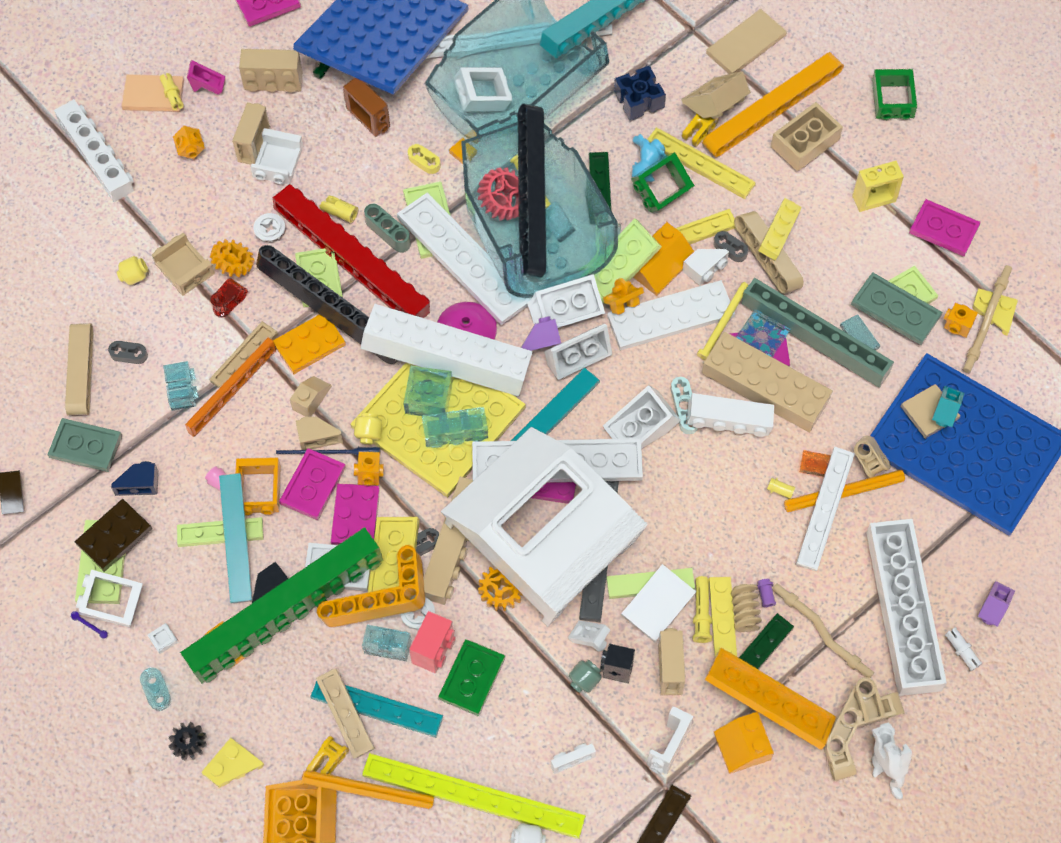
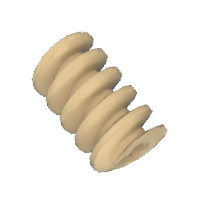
M741 584L735 586L731 591V596L733 597L732 604L734 606L733 612L735 614L734 621L736 622L734 627L739 632H753L760 629L756 624L761 623L762 619L755 616L761 614V610L754 609L760 605V602L753 601V599L759 597L758 593L752 592L758 589V586L755 584Z

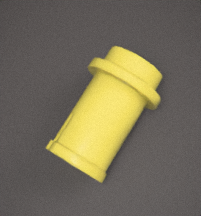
M776 477V479L771 478L767 490H770V493L775 492L791 499L795 487L778 481Z

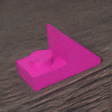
M193 60L190 61L187 79L194 92L198 91L201 87L217 95L222 92L225 81L224 75Z

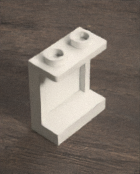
M264 128L262 133L263 143L256 163L251 164L250 167L252 176L258 180H269L277 184L289 185L304 147L302 136Z
M674 706L672 707L667 727L674 730L675 733L664 754H660L652 749L650 750L647 765L650 766L649 769L660 775L662 773L668 774L691 729L692 715Z

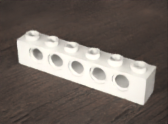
M72 100L55 109L54 112L58 122L112 201L116 202L134 192L132 183H134L133 178L129 172L125 173L123 171L125 168L121 160L114 158L115 153L112 147L105 145L104 142L106 140L103 134L95 130L96 125L91 118L88 119L86 117L87 112L82 104L78 105L75 100Z

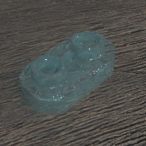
M156 668L145 669L141 673L140 683L147 701L152 709L162 711L171 703V696L164 678ZM156 678L155 683H149L150 679ZM158 698H164L161 703L156 702Z

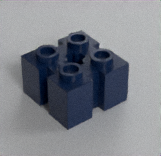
M650 65L635 70V75L631 77L627 73L614 78V93L620 103L624 102L623 109L630 121L644 116V111L646 110L652 113L665 108L666 94L660 83L655 84L656 76Z

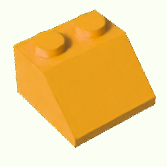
M758 712L736 718L714 731V736L729 774L771 761L774 752Z

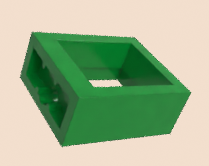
M875 69L872 77L876 119L902 118L906 120L914 118L917 111V99L913 69ZM881 87H908L909 103L883 104Z
M675 152L667 154L631 178L633 188L637 193H640L643 205L650 212L660 210L695 186ZM666 165L679 189L658 202L644 178Z

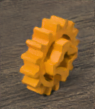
M224 239L223 243L218 241L217 244L213 245L210 258H212L211 264H216L215 269H222V274L228 272L230 277L233 274L240 277L241 273L246 275L247 272H250L254 258H252V252H247L248 247L243 248L241 242L236 244L233 239L231 242H228L227 239Z
M490 566L489 574L482 573L483 579H479V586L481 587L478 588V592L482 594V602L487 600L488 608L493 604L495 611L499 607L506 611L508 605L513 609L515 608L514 602H521L520 596L524 595L498 569L494 570ZM501 585H504V586H505V587L502 588V590H499V589H498V588L501 587ZM489 592L493 593L495 597L493 598Z

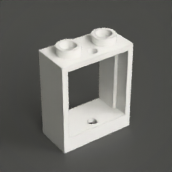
M460 68L454 77L463 111H505L512 101V94L509 92L507 79L502 68ZM472 81H493L497 96H476Z
M91 570L90 575H85L82 587L86 589L84 596L79 595L76 608H79L80 615L130 628L143 583ZM95 578L132 588L123 618L86 608Z

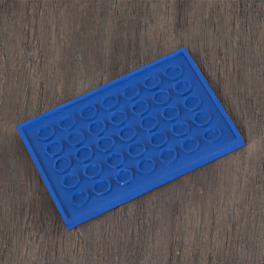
M335 0L293 44V50L394 95L466 14L469 5L460 0Z
M928 353L924 355L870 435L876 440L891 466L898 470H903L904 474L1008 536H1011L1061 456V430ZM935 384L941 391H943L944 386L963 392L964 397L958 411L960 418L954 422L952 427H945L926 439L901 408L903 402ZM864 444L863 449L870 451L869 446Z

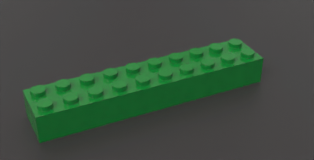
M364 527L180 652L201 684L211 682L217 677V673L223 669L228 670L236 663L235 659L241 655L243 657L249 656L258 645H264L276 633L286 631L292 622L305 618L314 607L318 608L322 602L327 601V598L333 594H340L344 591L346 584L355 583L363 577L367 570L370 569L372 571L378 568L383 561L379 546Z

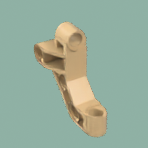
M868 677L859 679L853 687L824 746L829 769L834 781L857 775L854 761L848 749V744L856 728L905 714L898 692L880 697L875 682ZM859 688H864L867 694H863ZM852 714L855 718V723L848 724L845 722L844 715ZM830 742H838L841 746V751H832Z

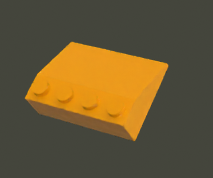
M301 780L267 785L265 787L263 843H335L337 790L304 784Z

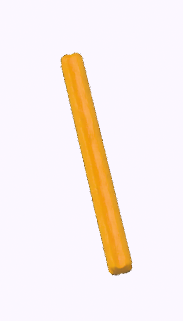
M897 470L845 484L841 498L904 482L905 474L903 470ZM819 491L785 500L784 507L786 512L814 506Z
M305 770L301 778V782L304 784L431 809L434 803V797L430 795Z

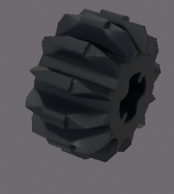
M190 722L187 727L184 723H181V729L173 728L175 735H170L168 738L172 742L169 744V748L174 750L173 754L175 757L181 755L182 760L185 761L189 755L194 760L196 752L200 755L203 753L200 747L207 746L206 741H204L207 737L206 733L201 732L202 727L200 725L194 727L193 722ZM187 738H190L189 744H185Z

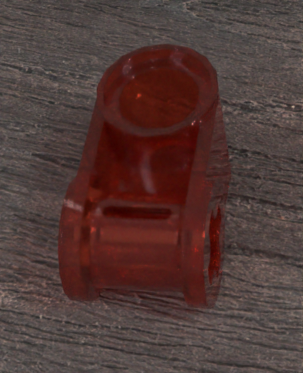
M232 278L227 279L211 296L210 301L214 314L222 318L228 316L245 299L248 293L247 288Z

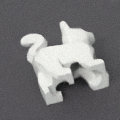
M888 722L872 730L873 736L876 739L872 756V763L874 765L873 776L877 777L885 771L889 777L893 778L890 782L893 796L901 800L903 794L900 788L904 785L905 775L909 770L912 751L907 744L903 745V751L895 744V730Z

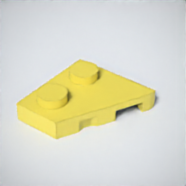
M978 288L972 309L978 312L979 315L985 316L993 292ZM1001 295L991 325L994 323L1003 330L1002 334L1008 336L1018 299Z
M230 738L201 773L220 788L229 784L234 779L238 780L246 776V773L257 768L258 770L263 768L264 763Z

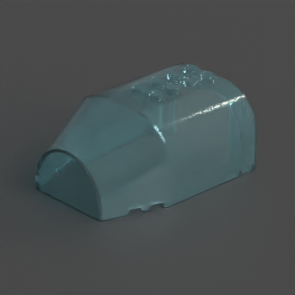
M494 0L452 38L453 43L449 49L444 51L443 59L439 64H436L424 84L430 97L447 120L466 138L473 142H479L518 132V109L523 103L542 107L545 121L609 65L607 43L592 31L590 35L593 50L585 42L583 45H576L566 54L555 58L540 46L542 31L557 22L549 12L544 0ZM502 68L507 79L509 92L512 94V101L506 110L463 111L454 82V77L459 69ZM472 81L476 96H497L493 81Z
M518 122L461 141L464 190L468 215L507 291L516 297L532 298L537 291L592 274L595 275L605 268L614 257L618 248V222L578 151L573 147L569 148L564 144L563 138H557L552 134V129L544 124L545 195L551 203V206L546 208V272L542 278L523 275L522 256L519 253V216L509 221H506L505 218L499 221L498 215L492 218L491 212L485 214L487 208L480 207L483 201L477 200L478 196L481 195L477 193V189L480 187L478 184L483 180L482 177L488 174L490 170H496L499 167L503 170L508 167L509 173L515 170V175L518 176L515 165L510 162L511 158L518 155ZM495 181L492 182L491 192L495 191ZM516 196L512 197V207L515 205Z

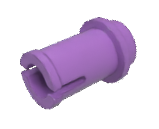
M770 579L759 580L757 586L760 591L762 607L775 606L776 602L772 590L773 582Z

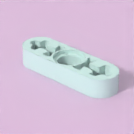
M676 377L671 383V393L676 414L681 419L679 426L683 433L694 434L698 428L693 425L689 427L686 424L688 409L684 410L679 407V403L682 401L688 402L692 395L690 383L684 377ZM677 384H681V386L684 387L683 395L681 396L680 389L677 388Z

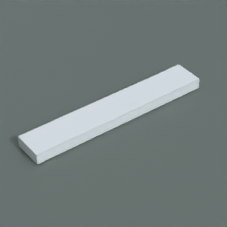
M838 447L833 448L796 565L815 572L818 570L855 453Z

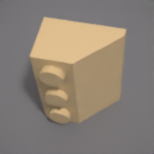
M742 71L713 77L682 98L681 101L701 117L716 119L723 115L722 112L734 108V104L744 101V97L751 92Z

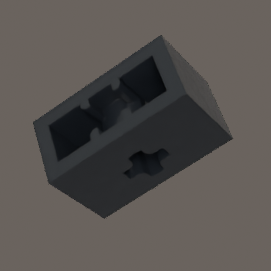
M609 644L608 650H603L600 662V670L604 671L603 678L629 684L635 649Z

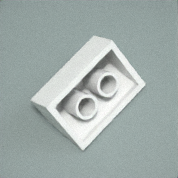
M606 324L597 326L544 351L547 366L558 380L612 355Z

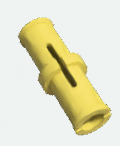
M166 73L167 80L165 75L162 74L160 81L172 109L177 110L176 105H178L179 110L182 109L184 104L179 96L178 86L174 84L170 73Z

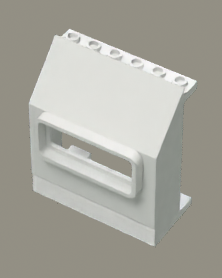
M533 427L528 429L440 511L446 517L445 524L450 529L455 526L545 616L542 622L547 627L563 613L567 605L620 553L623 554L638 539L648 525L571 447ZM559 470H563L582 491L524 547H521L501 525Z

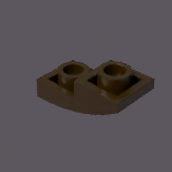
M20 470L0 472L2 514L24 512Z

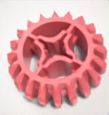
M501 167L496 170H490L488 174L482 177L483 180L478 184L480 187L477 189V193L481 195L478 196L477 200L483 201L480 207H486L485 214L491 212L492 218L498 215L499 221L504 218L506 221L517 218L519 216L518 176L515 175V170H512L510 173L508 167L503 170ZM495 181V191L491 192L492 182ZM516 196L515 205L512 207V197Z

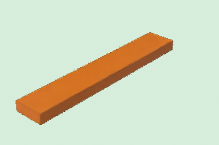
M268 337L185 424L188 433L192 437L196 436L276 352L272 339Z

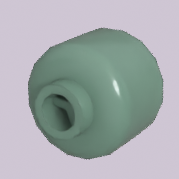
M589 659L587 661L581 660L569 673V677L572 680L570 685L579 693L582 690L591 692L601 680V670Z

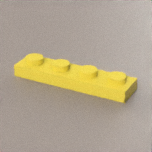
M787 198L783 199L758 249L759 252L773 260L777 259L802 208L801 206Z
M709 577L714 659L720 648L737 657L731 577Z

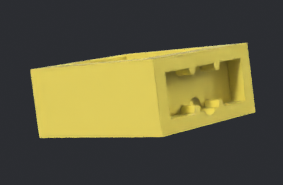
M897 161L859 171L852 195L859 212L897 201L904 178Z

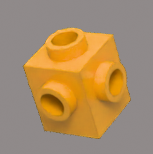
M183 125L173 136L179 156L195 159L205 148L199 129Z
M955 302L953 308H948L943 318L946 320L944 328L953 334H959L967 338L978 312L966 305H960Z
M359 452L358 463H354V476H358V485H379V477H383L384 464H380V452Z

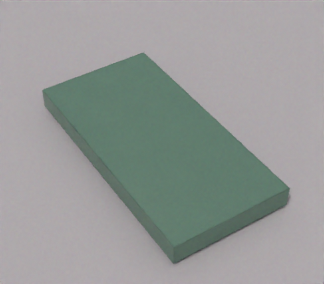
M873 272L851 302L852 306L920 345L923 344L943 313Z

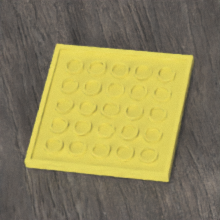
M405 363L357 417L361 416L362 413L378 415V418L382 420L381 437L379 440L373 441V444L380 447L381 450L448 498L456 489L460 476L465 478L473 469L472 442L497 441L526 408V404L512 394ZM356 418L350 424L353 429L355 428Z

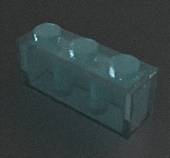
M484 407L422 416L426 447L438 448L445 444L459 445L465 441L479 442L488 438Z

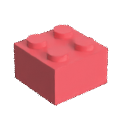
M430 611L427 612L409 649L412 664L435 674L438 668L443 667L446 661L445 653L448 648L451 649L456 639L451 620Z

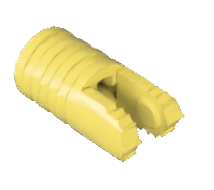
M331 195L319 205L321 210L349 223L354 222L358 214L357 206Z

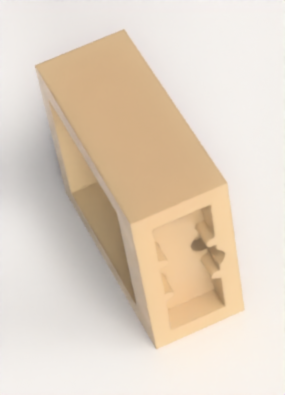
M247 102L232 140L237 161L249 165L256 163L263 143L264 128L270 129L266 106L259 103Z
M667 628L664 631H660L658 642L660 696L683 695L685 685L683 630L677 631L676 628Z

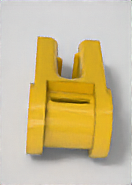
M696 113L692 121L683 130L682 138L688 140L696 131L692 138V145L697 147L716 127L718 118H703Z
M332 736L327 737L306 770L316 772L318 768H321V764L325 759L329 758L324 768L320 770V773L331 775L335 768L344 760L349 748L346 746L342 747L334 741L335 738Z

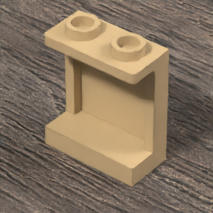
M185 233L173 237L169 243L157 248L152 254L155 265L182 296L215 274L211 262L208 259L205 260L188 241Z

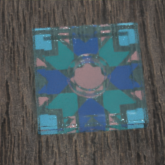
M755 309L736 338L773 357L789 334L790 329Z

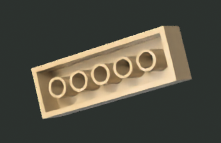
M725 331L703 363L702 374L753 402L774 405V413L809 433L828 404L833 390Z

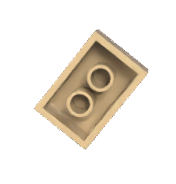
M241 49L239 70L244 90L301 92L303 70L299 52L276 49Z
M815 102L773 133L771 147L798 172L840 140L843 126Z

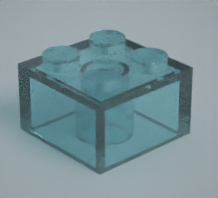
M411 366L404 398L405 414L446 419L453 385L452 371Z

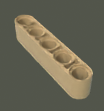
M756 211L736 216L734 224L737 231L777 289L782 294L801 289L804 285L803 277L783 248L776 260L758 251L769 229Z
M92 323L70 324L65 397L67 416L89 415L94 337Z

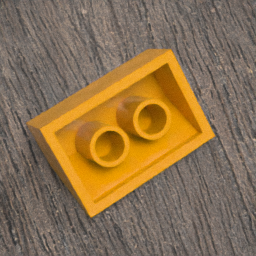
M668 222L653 235L662 247L633 277L656 296L683 270L684 261L694 253L684 235Z

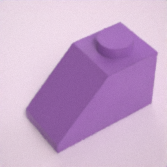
M550 316L539 318V323L534 324L521 348L532 351L560 344L561 340L555 318L551 319Z
M995 581L978 617L984 623L998 627L1011 603L1015 590Z

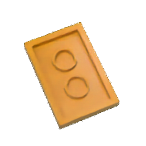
M320 314L273 340L276 350L293 375L346 345L345 340L334 324Z

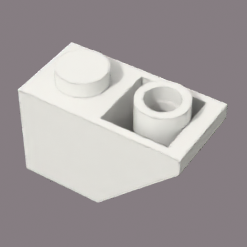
M697 249L684 261L683 272L701 286L705 281L709 282L717 270L725 268L728 264L729 251L726 249Z

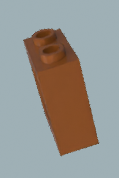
M354 78L343 86L346 109L375 137L385 133L390 127L388 104L362 80Z

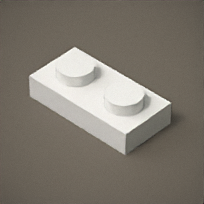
M584 743L575 747L574 751L568 754L562 752L555 755L554 759L551 760L553 773L557 774L595 758L596 750L593 744L586 745Z

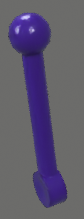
M77 611L71 613L72 620L80 621L97 632L103 639L108 637L107 631L100 630L80 617Z

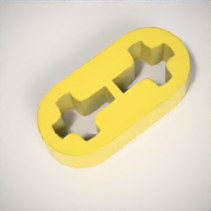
M419 144L409 147L408 159L411 163L428 174H435L440 170L441 164L437 155ZM428 162H429L430 164H432L433 162H435V166H434V165L428 166Z

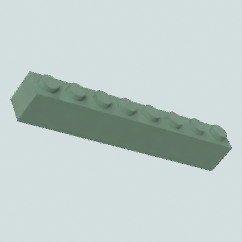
M754 278L743 292L741 304L780 328L785 329L788 333L880 388L890 374L894 361L760 280Z

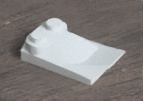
M594 274L537 291L527 303L533 324L539 323V318L550 316L551 319L555 318L557 328L605 313Z

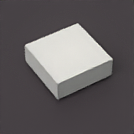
M166 623L148 634L149 639L159 654L178 643Z

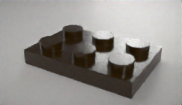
M122 498L74 542L105 572L152 530V527Z

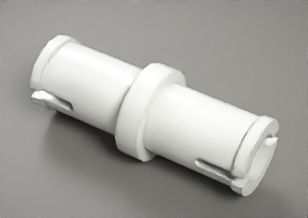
M956 627L951 632L949 631L945 634V637L948 638L956 649L955 653L957 656H961L970 668V671L983 664L971 649L972 645L964 640Z

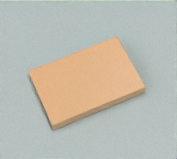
M126 74L122 100L123 110L180 112L178 105H176L177 110L172 109L169 99L165 96V89L160 81L161 75ZM172 76L174 84L179 88V96L182 100L184 77Z

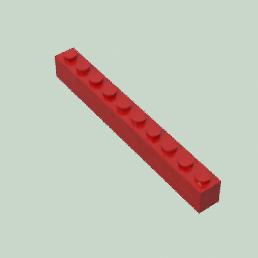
M289 184L272 197L273 207L280 215L320 249H326V254L331 258V252L333 251L337 263L389 308L421 318H425L430 314V301L425 295L419 294L411 283H406L397 271H392L384 260L378 259L368 247L360 244L354 235L347 233L340 223L334 222L327 212L321 211L313 200H308L300 189H295Z

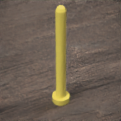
M741 283L706 345L697 352V356L701 359L706 360L740 303L748 283Z

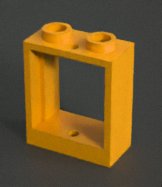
M279 458L236 459L235 474L241 473L242 487L244 485V475L273 474V501L244 502L245 515H251L252 513L271 515L274 512H279L281 475Z

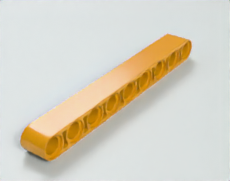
M831 52L826 53L709 133L702 141L703 146L714 157H720L841 73L844 65Z

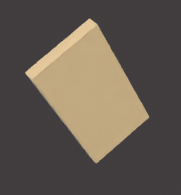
M760 8L706 49V54L728 74L737 73L785 37L787 31Z

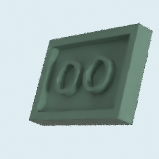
M62 418L47 455L51 459L109 472L122 438V433Z

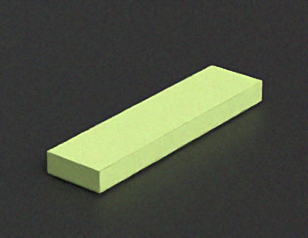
M262 517L245 519L247 541L264 540ZM223 521L177 525L178 547L225 543Z
M692 568L670 570L695 590ZM656 571L607 576L609 599L635 597Z

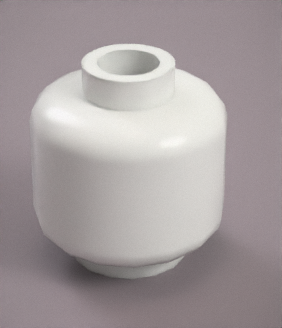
M520 824L516 829H513L511 834V843L546 842V836L542 835L541 828L535 825Z

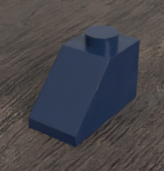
M143 461L129 467L111 484L115 496L157 495L159 471L156 464Z

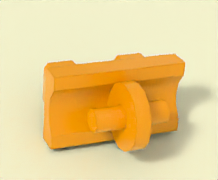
M623 278L615 280V287L612 288L613 293L603 297V302L610 305L612 313L620 315L625 312V302L629 307H635L640 304L639 295L643 294L644 290L643 287H634L629 280L625 281Z

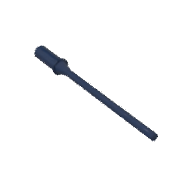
M358 446V448L351 450H313L321 454L359 455V452H380L381 454L380 447ZM276 450V454H305L306 450Z

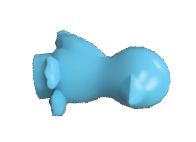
M641 134L633 137V142L641 148V161L638 163L634 162L632 177L666 156L664 152L666 149L659 140L654 139L650 143ZM652 173L644 178L646 182L655 181Z

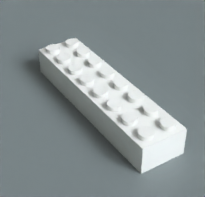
M378 304L373 306L363 333L360 348L518 397L533 352Z
M913 519L870 523L866 535L897 692L899 696L941 692L947 682Z

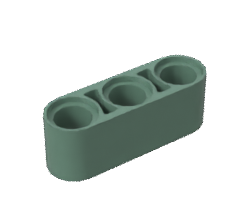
M372 203L365 207L366 225L397 252L403 253L410 249L409 231L377 204Z

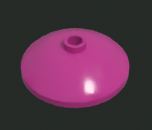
M475 302L455 303L446 308L437 323L493 340L496 338L497 324L495 318L481 304Z

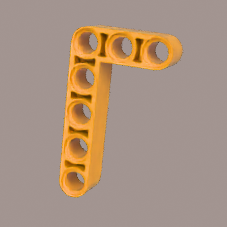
M402 546L397 552L399 586L324 601L318 606L317 615L326 626L337 627L421 609L425 604V590L420 555L413 546Z

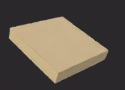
M936 384L901 404V408L925 439L945 428L932 420L942 391ZM959 413L957 414L955 421H957L960 418Z

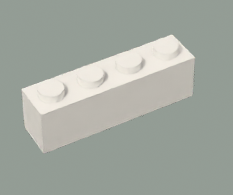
M692 393L688 401L687 424L693 425L696 428L709 427L717 431L730 430L737 434L751 433L758 437L768 436L773 429L774 405L695 393Z

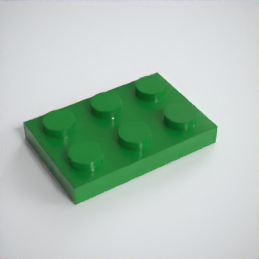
M465 639L438 696V700L479 716L506 656Z

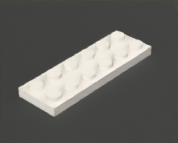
M722 280L643 302L635 307H626L625 312L620 315L608 312L607 318L621 351L718 323L730 304V299ZM735 311L730 319L735 318Z

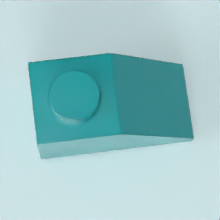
M944 386L932 420L942 427H952L960 409L964 393Z

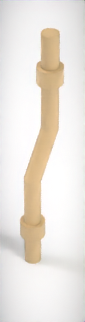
M1009 265L1004 267L1001 276L997 278L996 288L987 307L973 347L969 348L966 355L967 361L963 368V371L966 373L971 372L975 361L979 359L981 354L980 349L987 335L1002 292L1006 290L1009 283L1008 278L1012 271V267Z
M778 583L775 584L772 590L782 597L788 606L796 608L813 622L827 647L848 662L847 665L853 670H858L868 678L873 676L874 672L861 662L862 659L855 654H850L832 639L819 615L799 601V597L793 592L789 593Z

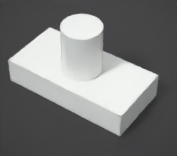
M579 620L568 636V639L572 643L592 646L599 652L607 645L604 639L610 632V629L604 624Z

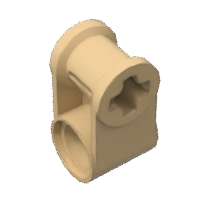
M863 436L854 447L855 455L869 478L875 477V474L891 468L888 458L873 437ZM861 444H867L870 451H865Z

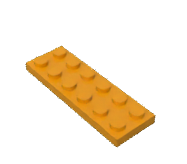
M720 648L705 677V681L820 750L823 749L835 722V715L725 649Z

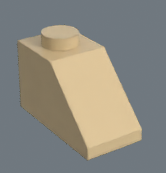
M315 376L301 382L290 398L292 410L305 417H312L332 387L331 384Z
M306 416L296 420L302 450H307V448L312 450L343 443L341 431L316 416Z

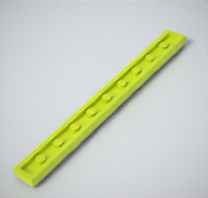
M371 753L368 755L362 773L363 777L430 795L528 825L539 826L542 829L577 839L580 838L586 815Z

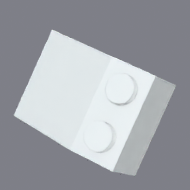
M648 385L606 422L603 427L612 439L641 438L642 449L668 433L681 419L659 391Z

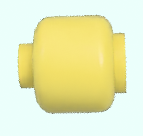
M132 256L118 264L117 276L121 282L125 281L128 285H133L146 278L148 267L143 258Z
M362 413L361 416L356 418L354 436L360 439V443L372 445L373 441L380 439L382 420L378 418V415Z

